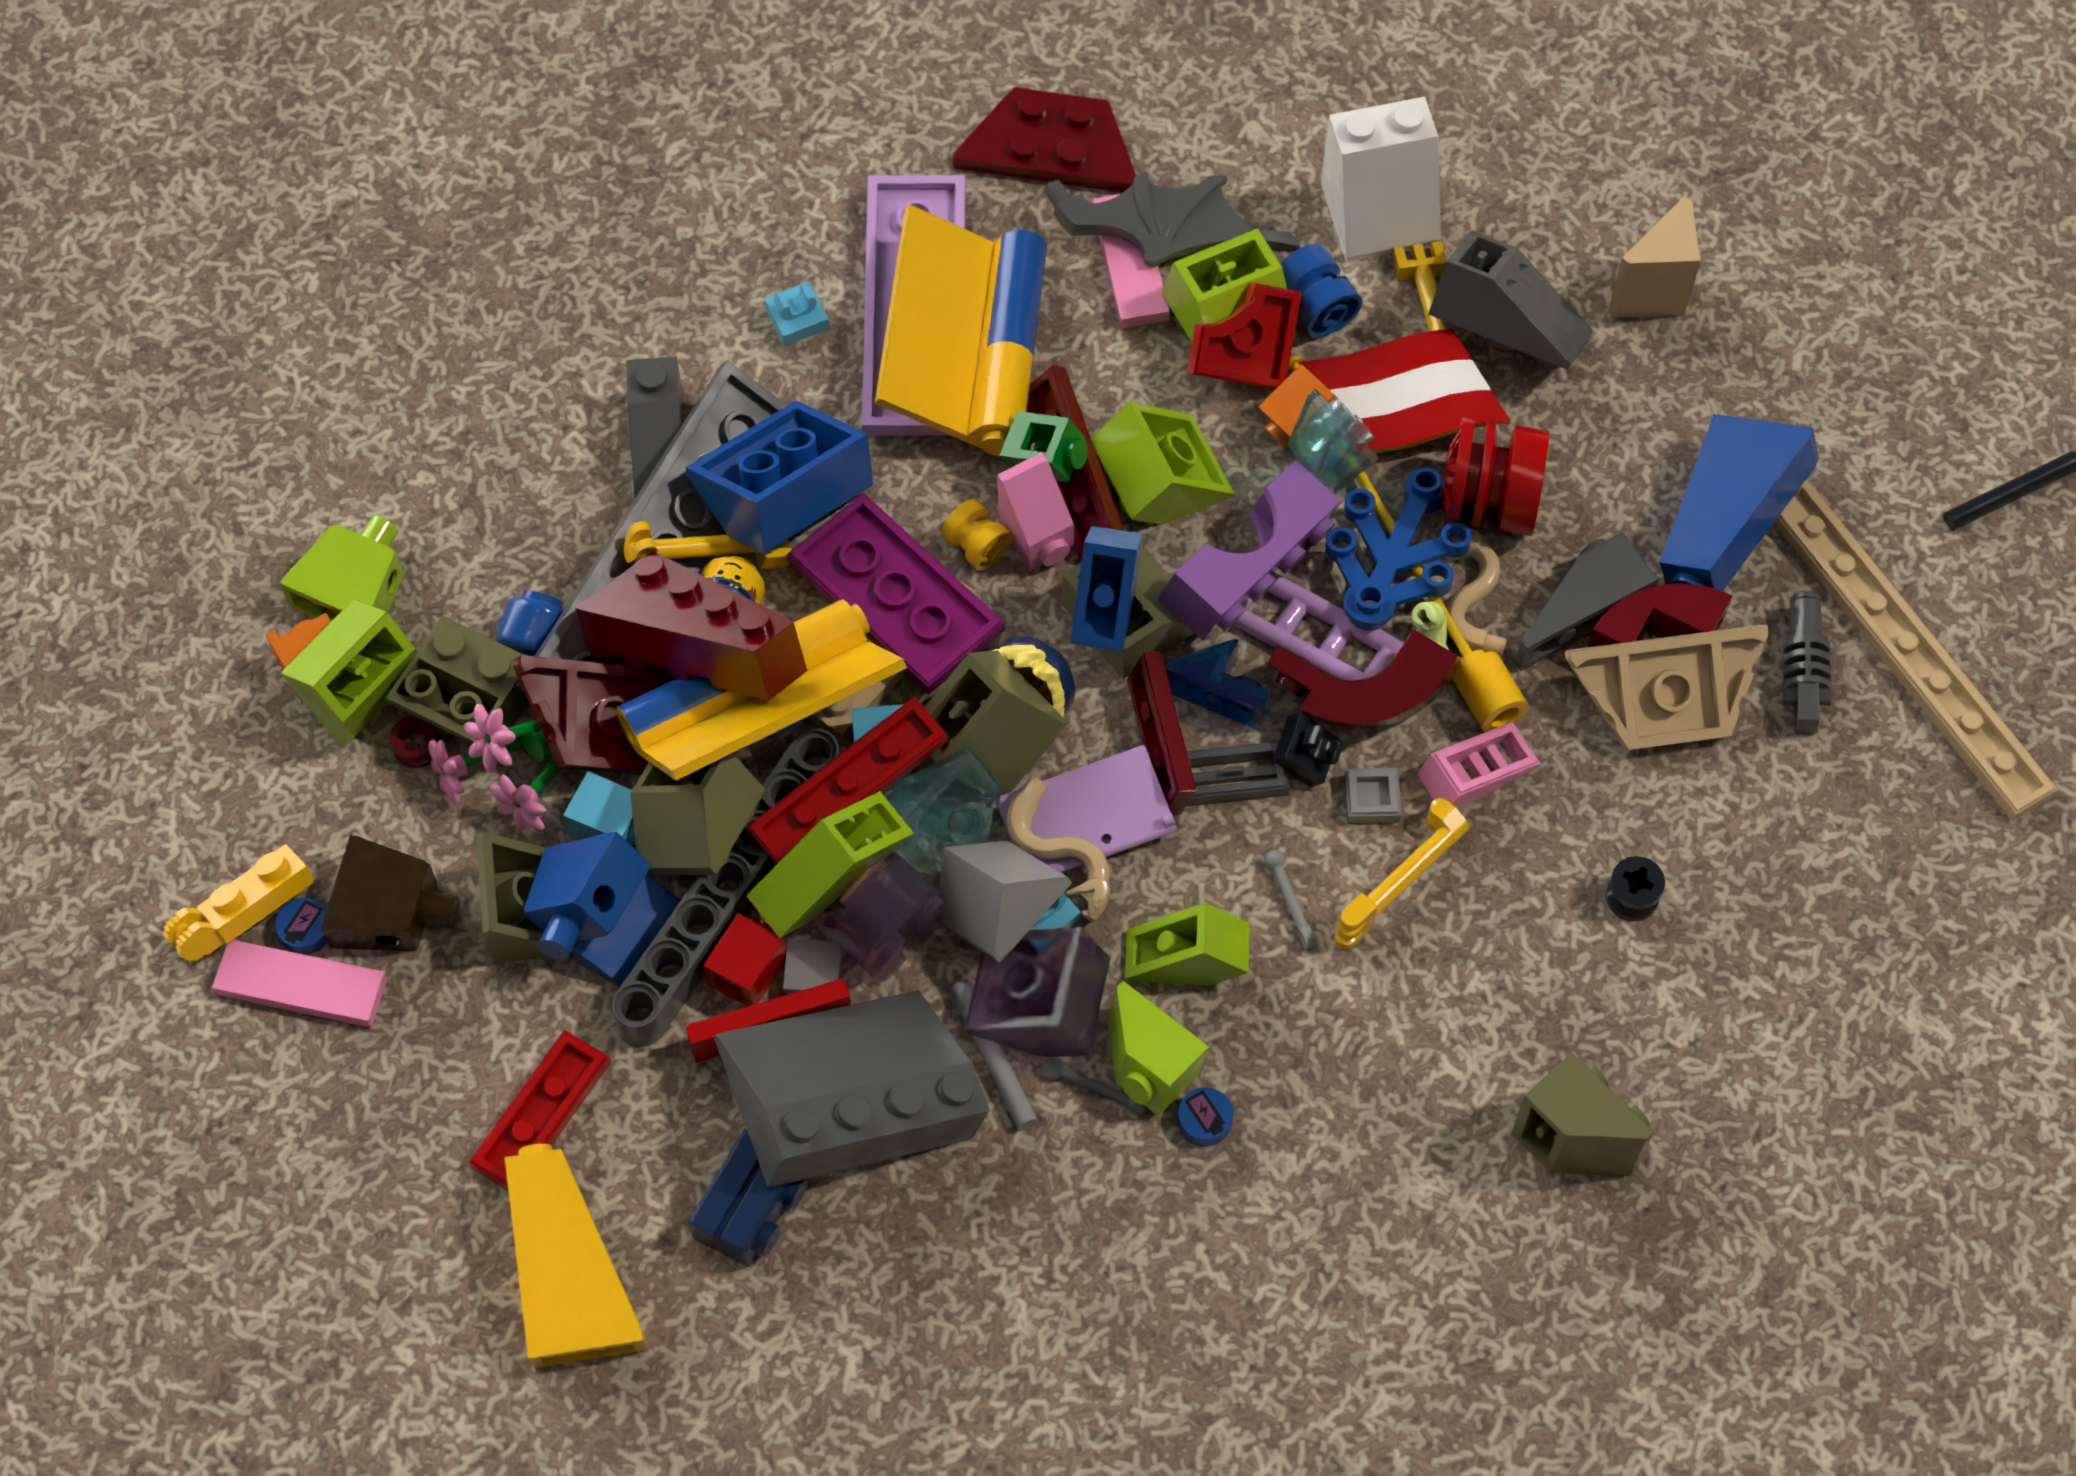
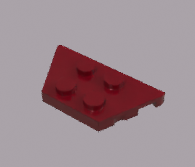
M1013 87L956 149L953 155V168L1045 182L1059 180L1065 185L1120 193L1126 191L1133 184L1136 176L1108 100Z
M524 655L513 659V668L558 768L642 775L649 761L640 756L630 744L618 719L616 707L676 679L671 677L668 669L647 667L643 670L627 665Z

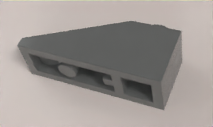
M677 357L626 360L634 499L684 423L683 390Z
M1624 533L1607 541L1603 538L1597 539L1580 552L1577 560L1522 638L1515 662L1520 671L1591 635L1599 619L1620 600L1637 591L1656 586L1658 579Z

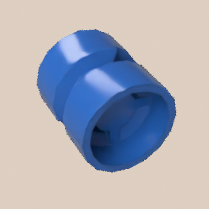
M1318 243L1306 245L1294 251L1280 263L1283 268L1287 289L1302 292L1297 318L1310 337L1323 338L1342 329L1357 316L1362 308L1363 300L1346 275L1340 276V267L1324 245Z

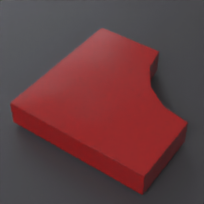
M1249 283L1242 303L1230 316L1213 324H1195L1187 374L1276 390L1287 379L1302 292L1259 283Z

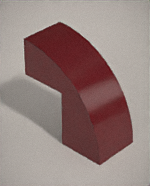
M1683 583L1658 585L1637 591L1617 602L1599 619L1592 630L1588 647L1641 641L1645 632L1659 638L1717 631L1725 619L1733 596L1707 586Z

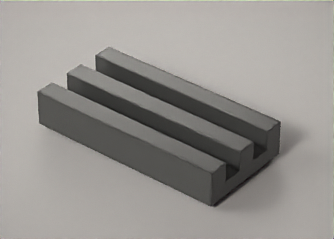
M1279 741L1187 751L1191 767L1273 759ZM1275 762L1274 765L1245 768L1244 766L1225 767L1223 770L1192 773L1196 786L1267 778L1277 779L1196 787L1197 791L1187 806L1288 796L1290 790L1288 774L1285 769Z

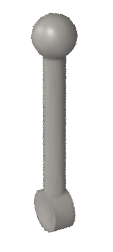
M1270 850L1264 857V863L1268 869L1274 871L1298 928L1299 937L1304 949L1316 947L1314 933L1311 927L1307 925L1283 868L1285 857L1281 851Z

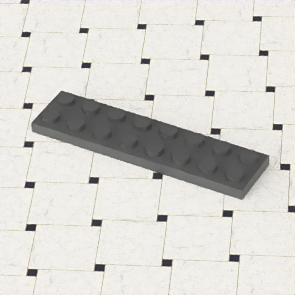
M727 360L719 366L535 654V657L627 665L624 657L611 655L607 660L591 657L575 608L634 565L635 562L627 563L625 560L624 544L629 527L636 522H648L652 532L650 538L654 540L727 535L687 477L686 467L785 408L786 404ZM723 556L671 560L701 575L707 563ZM650 664L648 668H654L656 665ZM518 681L515 687L524 693L520 681Z

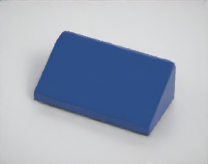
M646 874L613 931L607 936L576 942L573 952L577 964L620 987L681 900L650 875Z

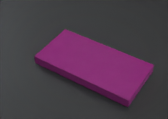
M864 492L787 554L788 563L831 604L841 599L847 601L850 606L857 604L864 612L870 627V632L865 634V636L875 645L903 658L907 668L902 671L928 695L949 678L968 653L981 652L1005 631V622Z

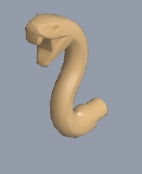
M1466 525L1472 533L1468 553L1459 558L1448 556L1446 560L1448 562L1472 557L1478 562L1480 570L1476 580L1464 586L1453 595L1446 609L1472 651H1494L1502 659L1508 639L1488 634V630L1475 628L1465 620L1468 608L1488 596L1497 585L1500 576V562L1496 552L1489 544L1482 540V535L1478 531ZM1458 537L1448 538L1451 539L1454 543L1463 542V540Z
M1030 776L1021 792H1016L1006 813V825L1010 837L1017 847L1035 858L1047 860L1074 857L1083 862L1088 870L1087 881L1066 891V895L1068 897H1081L1088 904V909L1082 911L1081 915L1089 921L1095 922L1106 909L1109 900L1110 869L1108 861L1096 845L1084 838L1066 836L1043 839L1031 831L1032 817L1039 809L1040 805L1038 803L1048 789V785L1040 779Z

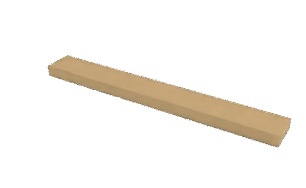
M1806 479L1773 523L2012 822L2052 799L2058 791L2057 787Z

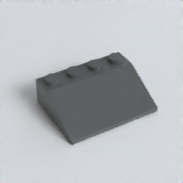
M919 990L716 1034L714 1038L768 1188L972 1139L990 1111L970 1059Z

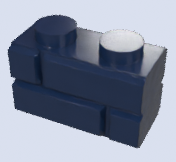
M744 1128L687 1222L691 1237L742 1265L750 1267L757 1254L765 1257L773 1248L780 1233V1226L776 1225L777 1220L786 1206L794 1209L798 1205L806 1191L808 1179L768 1188L748 1131Z

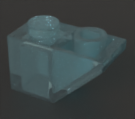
M1317 389L1308 394L1287 445L1299 462L1332 493L1336 494L1379 459L1368 443L1375 437L1357 414L1353 415L1338 397L1330 402Z

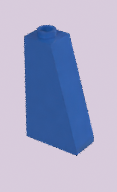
M1713 415L1660 560L1665 584H1695L1720 591L1726 588L1816 467L1819 455L1813 428L1726 415Z

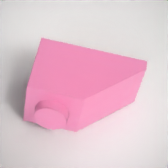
M1043 452L997 475L999 522L1012 532L1013 539L1011 544L1029 571L1043 564L1045 566L1055 565L1061 562L1074 549L1073 521L1049 462Z

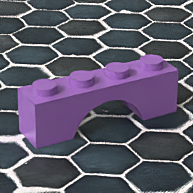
M1295 460L1266 487L1248 513L1258 534L1259 549L1248 553H1230L1205 544L1174 573L1157 599L1203 641L1218 627L1224 632L1228 631L1246 611L1242 604L1248 598L1257 603L1276 582L1272 575L1278 569L1287 574L1306 553L1302 546L1307 541L1316 546L1334 527L1335 522L1329 517L1341 500Z

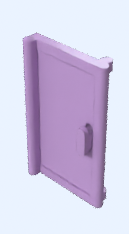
M1145 745L1043 780L1048 785V789L1038 803L1040 807L1032 817L1031 831L1040 838L1047 839L1066 836L1084 838L1096 845L1105 857L1177 832V828ZM1022 788L995 798V809L1000 813L1010 842L1015 846L1017 845L1012 841L1007 829L1006 813L1016 792H1021ZM1074 857L1039 859L1060 873L1085 865Z

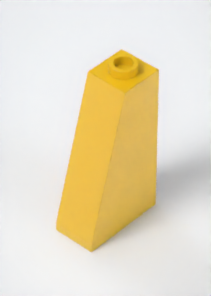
M533 1144L518 1149V1155L505 1157L527 1355L533 1367L540 1368L648 1350L647 1339L562 1149L552 1150L550 1144Z

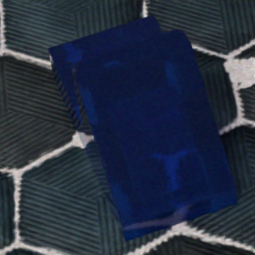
M1232 639L1169 661L1166 673L1173 696L1258 731L1261 730L1268 715L1271 691L1264 689L1260 683L1250 677L1230 675L1237 662L1238 639Z

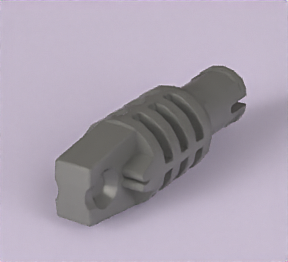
M1799 592L1791 596L1790 636L1786 638L1783 644L1784 705H1796L1797 733H1818L1820 720L1819 705H1831L1832 703L1831 647L1827 637L1822 634L1821 596L1814 592Z

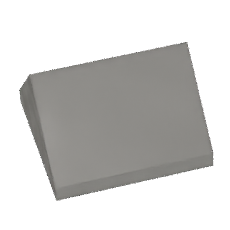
M1009 841L944 847L935 919L943 927L1000 963L1067 890L1072 882L1064 874Z

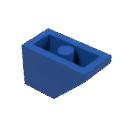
M1091 526L1084 541L1070 643L1123 652L1136 588L1143 534Z

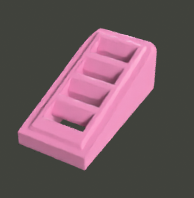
M1510 722L1431 753L1419 770L1418 775L1433 800L1444 798L1457 809H1460L1537 769L1541 763L1515 724ZM1502 743L1514 760V763L1508 765L1495 745ZM1483 752L1495 769L1494 771H1490L1479 753ZM1462 762H1464L1466 766L1469 768V770L1475 777L1474 779L1471 780V778L1461 765Z

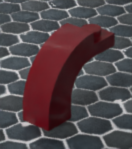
M1412 629L1399 652L1387 667L1371 677L1360 680H1341L1328 676L1279 645L1267 663L1274 670L1278 671L1274 681L1299 697L1305 689L1310 691V694L1300 708L1309 716L1342 728L1374 729L1399 723L1423 710L1444 690L1462 662L1456 654Z

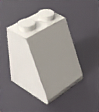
M1425 97L1329 115L1321 186L1346 262L1391 254L1392 247L1403 246L1404 251L1411 250L1412 244L1422 243L1423 247L1430 246V242L1441 241L1439 139Z

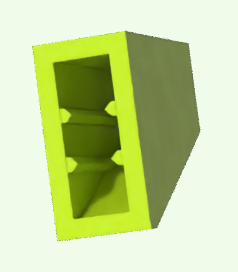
M880 791L820 820L746 896L758 910L762 920L781 938L810 923L902 845L914 832Z

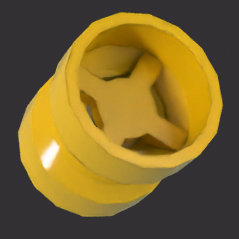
M970 499L959 505L946 519L941 530L942 537L951 546L956 548L962 547L965 551L966 560L979 571L989 568L999 560L1008 550L1013 539L1012 532L1005 525L989 519L988 509L977 499Z

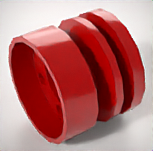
M1462 417L1460 428L1449 446L1442 488L1446 510L1445 523L1459 522L1462 503L1473 504L1470 527L1478 528L1483 520L1486 508L1493 507L1497 508L1498 532L1531 537L1535 528L1548 453L1549 430L1515 426L1508 446L1500 447L1497 446L1496 422H1487L1483 444L1474 443L1475 419Z

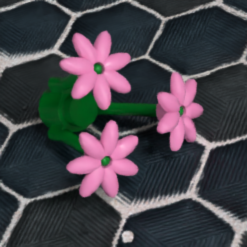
M477 704L474 708L476 722L464 724V731L470 737L478 739L470 746L469 756L462 758L461 755H456L448 759L442 740L436 743L433 739L429 742V753L433 759L430 766L437 774H440L439 787L441 791L447 792L448 797L455 804L460 803L459 794L464 793L458 777L466 775L468 773L467 769L483 763L485 770L491 774L496 770L497 761L504 766H510L512 759L509 753L525 747L526 752L534 761L550 762V765L529 786L523 784L516 789L513 782L504 774L499 779L500 786L497 784L489 786L493 796L501 801L497 807L498 812L503 815L513 813L514 823L519 830H525L528 824L539 831L545 829V825L539 816L543 815L547 809L536 802L538 800L537 794L564 768L557 767L537 720L506 727L502 725V709H495L489 716L484 706Z

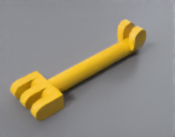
M1430 242L1431 257L1426 258L1422 243L1412 244V260H1407L1403 246L1392 247L1391 254L1397 280L1415 279L1429 331L1449 330L1440 322V319L1428 315L1437 290L1435 277L1442 276L1447 261L1442 242Z
M639 521L632 524L626 533L624 557L627 563H633L647 556L652 551L670 560L755 553L761 570L789 566L787 554L793 549L786 548L790 545V540L787 539L778 547L762 554L728 535L654 540L650 538L652 532L649 523Z
M1437 798L1430 805L1426 824L1434 834L1371 893L1365 896L1361 892L1342 910L1334 937V942L1338 948L1349 950L1371 930L1374 919L1470 829L1468 821L1448 800Z

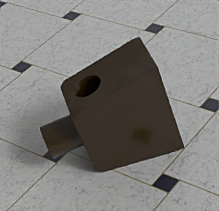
M350 835L321 929L330 948L415 951L418 949L425 924L449 929L454 928L459 914L460 901L455 896L435 893L437 881L431 865L426 861L367 839Z

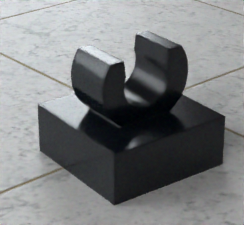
M1300 712L1287 717L1272 761L1307 785L1313 787L1324 784L1330 765L1336 764L1339 760L1344 742Z

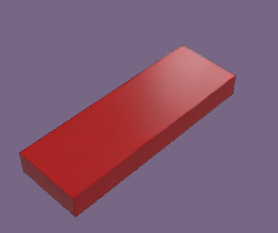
M838 979L688 1024L686 1031L695 1063L720 1056L714 1040L716 1034L851 1005L850 994L845 979Z
M564 1030L468 1162L470 1168L508 1191L505 1157L518 1155V1149L528 1145L550 1144L552 1146L611 1064L610 1057Z

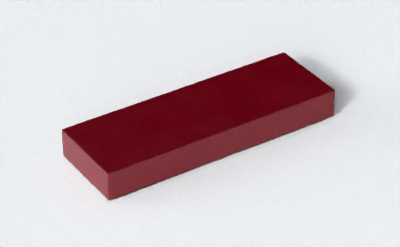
M1144 652L1128 676L1127 683L1142 743L1150 754L1149 758L1170 812L1173 816L1180 815L1197 789L1161 652Z

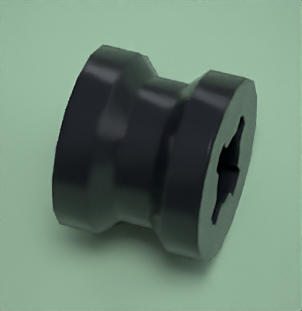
M1633 856L1620 861L1613 869L1605 894L1607 905L1612 913L1621 919L1631 922L1642 921L1650 917L1657 909L1664 891V873L1655 862L1645 857Z

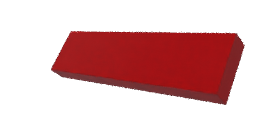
M913 697L746 827L747 832L776 866L820 820L880 791L884 793L949 742L948 734L920 702Z

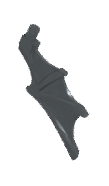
M1143 172L1135 176L1133 184L1122 194L1113 199L1089 204L1082 194L1071 198L1059 180L1051 182L1044 189V193L1055 208V218L1071 236L1102 235L1119 237L1138 247L1144 255V265L1149 267H1155L1178 256L1203 251L1257 228L1271 250L1296 251L1300 246L1298 240L1291 233L1263 230L1238 215L1229 206L1223 195L1222 186L1227 182L1226 175L1209 176L1201 184L1192 187L1165 188L1151 184L1148 180V173Z

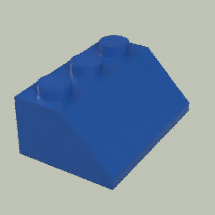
M797 400L686 467L687 477L726 534L762 554L778 547L785 540L814 524L823 516L842 504L849 502L853 497L873 485L868 434Z

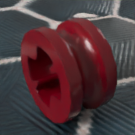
M415 716L402 718L394 725L390 732V743L396 759L402 765L409 768H422L431 763L433 759L429 753L428 744L433 739L436 743L440 741L435 726ZM415 733L422 734L426 745L422 747L418 743V750H408L404 740L407 737L413 740L412 735Z

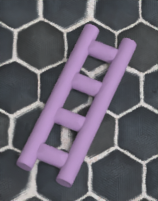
M1277 573L1272 575L1276 582L1268 592L1288 604L1276 622L1272 624L1248 611L1247 609L1253 602L1248 598L1242 604L1246 611L1233 625L1275 649L1278 645L1328 676L1341 680H1360L1377 674L1391 663L1404 644V641L1380 628L1376 630H1363L1356 627L1347 617L1344 609ZM1305 613L1332 626V629L1319 648L1292 634ZM1350 637L1378 651L1364 672L1337 659Z

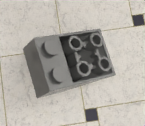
M1471 231L1446 261L1428 315L1440 319V322L1451 330L1459 332L1471 331L1486 337V340L1494 347L1503 350H1519L1533 356V359L1538 364L1553 369L1562 367L1569 370L1593 331L1518 248L1475 231Z

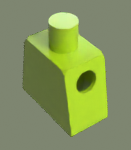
M373 515L361 534L340 525L330 526L281 580L280 585L289 607L313 618L326 613L332 621L354 599L388 613L404 574L397 552L389 547L397 536L398 529L390 521L377 515Z

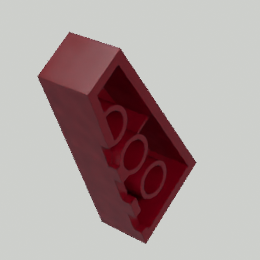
M654 551L636 561L632 567L575 608L591 657L607 660L611 655L624 657L627 666L643 670L650 664L669 668L671 677L687 681L690 678L705 677L710 679L712 687L768 701L808 671L794 621Z

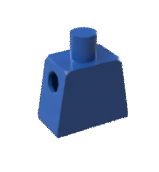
M617 831L545 848L524 907L526 917L543 932L538 947L546 956L555 960H566L576 942L607 936L613 931L647 874L651 864Z

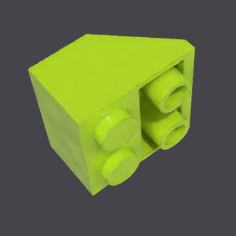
M1257 228L1173 262L1162 295L1192 342L1195 324H1213L1230 316L1242 303L1249 283H1259L1285 289L1287 287L1282 266Z
M353 599L281 672V675L336 742L345 747L387 704L386 696L415 656V648L386 611Z

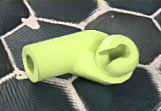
M1433 601L1417 604L1411 613L1412 629L1449 650L1447 646V615L1445 610Z

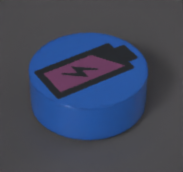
M311 898L294 899L285 904L278 912L275 920V930L283 946L290 952L303 955L311 954L327 944L321 929L326 908L319 901Z
M1204 1087L1189 1092L1182 1099L1178 1109V1127L1180 1132L1188 1141L1199 1146H1213L1222 1142L1232 1128L1234 1116L1232 1104L1222 1092L1213 1088Z

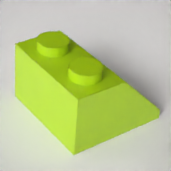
M1129 402L1091 437L1101 468L1110 478L1119 495L1121 509L1131 520L1163 525L1228 500L1235 495L1196 420L1191 414Z

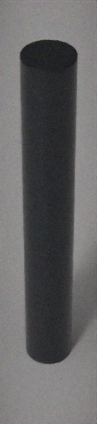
M2070 451L1944 512L1943 519L1945 523L1954 531L2075 472L2076 452Z

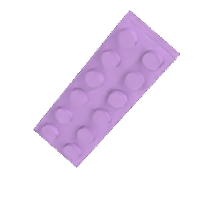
M868 175L862 431L867 433L868 436H951L876 404L875 397L905 208L911 204L965 229V175Z

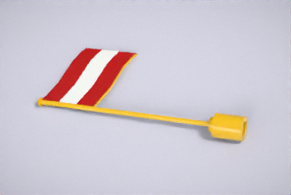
M1435 330L1411 334L1347 355L1304 361L1299 356L1290 357L1288 372H1294L1302 364L1337 397L1347 414L1329 433L1361 487L1374 495L1375 510L1390 535L1396 523L1355 456L1407 449L1457 433L1462 417L1475 419L1474 428L1486 426L1488 421L1496 422V424H1511V420L1454 330ZM1421 565L1411 568L1416 578L1422 577L1423 568ZM1427 596L1430 602L1438 603L1445 610L1447 615V631L1463 656L1460 659L1462 663L1452 679L1483 732L1510 722L1516 723L1525 715L1529 704L1499 654L1494 651H1472L1440 597Z

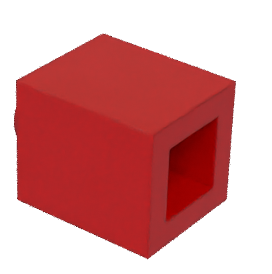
M737 913L703 965L708 986L747 1007L758 1004L786 962L787 950L784 937L779 938L762 918H755L752 921Z

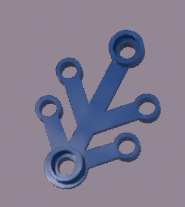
M1419 468L1407 477L1403 496L1405 506L1389 539L1385 536L1374 515V495L1370 491L1360 488L1353 489L1347 493L1344 502V515L1357 527L1376 564L1370 579L1355 556L1357 543L1355 533L1346 527H1336L1331 529L1326 535L1325 553L1329 559L1336 562L1349 587L1344 597V611L1350 621L1360 629L1376 630L1381 628L1393 617L1396 606L1430 595L1440 597L1449 593L1453 583V569L1447 563L1436 560L1448 556L1459 558L1466 555L1470 549L1471 530L1465 524L1459 522L1445 525L1442 528L1440 537L1410 546L1424 514L1439 510L1444 502L1442 495L1444 479L1432 468ZM1420 485L1430 486V488H1424ZM1361 503L1366 505L1367 508L1356 509L1352 505ZM1458 537L1462 539L1463 542L1453 543L1449 541L1448 538ZM1341 541L1349 546L1339 548L1334 546L1333 543ZM1428 563L1423 569L1422 577L1391 585L1396 573ZM1437 575L1443 577L1445 581L1434 582L1429 577ZM1365 600H1371V601H1374V602H1377V603H1376V604H1367V603H1365V602H1363V601H1365Z

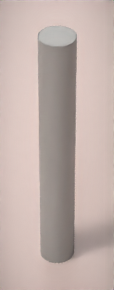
M962 980L951 986L950 992L1017 1129L1023 1131L1034 1126L1038 1119L970 981Z

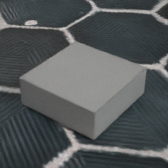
M1398 767L1345 769L1344 786L1347 824L1400 822L1402 815Z
M788 939L783 982L784 996L840 979L843 952L842 942Z

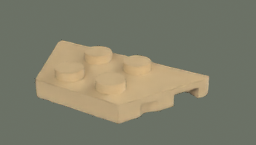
M1755 625L1565 650V659L1624 749L1633 750L1730 737L1740 714V700L1748 692L1754 675L1751 669L1761 642H1766L1769 634L1768 626Z

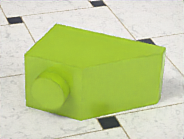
M1205 902L1126 930L1125 980L1130 982L1213 985L1249 973L1250 922Z
M1122 981L1116 988L1106 1017L1115 1083L1122 1087L1134 1102L1145 1105L1159 1116L1198 1076L1209 1046L1126 982Z

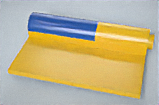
M909 204L904 211L875 403L982 448L988 454L999 456L1016 412H1026L1047 256V243L1044 238L1028 230L1008 231L996 242H993Z
M841 599L794 622L808 671L770 701L712 687L710 679L705 677L690 678L688 681L676 678L617 706L616 712L622 729L634 750L667 775L678 780L775 732L778 735H782L802 725V719L906 669L907 666L903 658L867 641L865 634L870 632V627L864 612L857 604L850 606L847 601Z

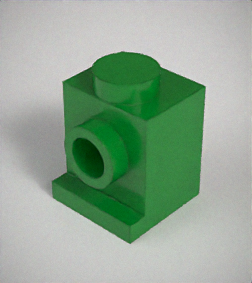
M1017 411L999 456L1011 468L1043 452L1056 481L1068 483L1073 469H1081L1086 462L1087 444L1084 435L1069 418Z

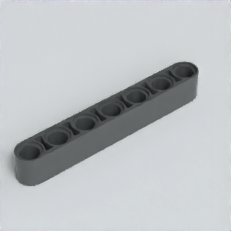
M820 728L808 729L801 732L794 739L762 786L766 790L755 807L754 816L744 826L733 845L726 864L720 868L717 875H698L617 990L612 1001V1011L618 1031L628 1044L637 1047L649 1046L656 1043L663 1036L704 977V963L737 913L746 916L752 908L753 904L746 895L775 865L762 849H752L747 846L753 839L748 834L746 827L840 755L839 744L835 736L829 731ZM816 756L828 759L826 763L819 766H811L805 763L808 759ZM727 880H736L742 883L741 886L733 891L725 892L718 889V886ZM698 922H707L712 925L703 934L688 932V929ZM667 965L682 967V971L671 978L657 975ZM637 1008L652 1010L651 1015L645 1020L633 1022L627 1019L628 1015Z

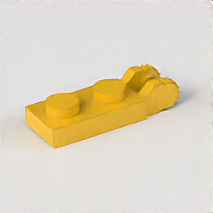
M285 844L275 852H270L261 857L254 867L231 883L217 888L210 898L198 905L197 908L184 907L175 913L176 916L170 917V920L166 921V925L163 926L165 929L163 932L164 938L172 946H175L177 953L185 961L197 962L198 959H203L204 955H209L224 943H230L313 884L315 878L303 861Z

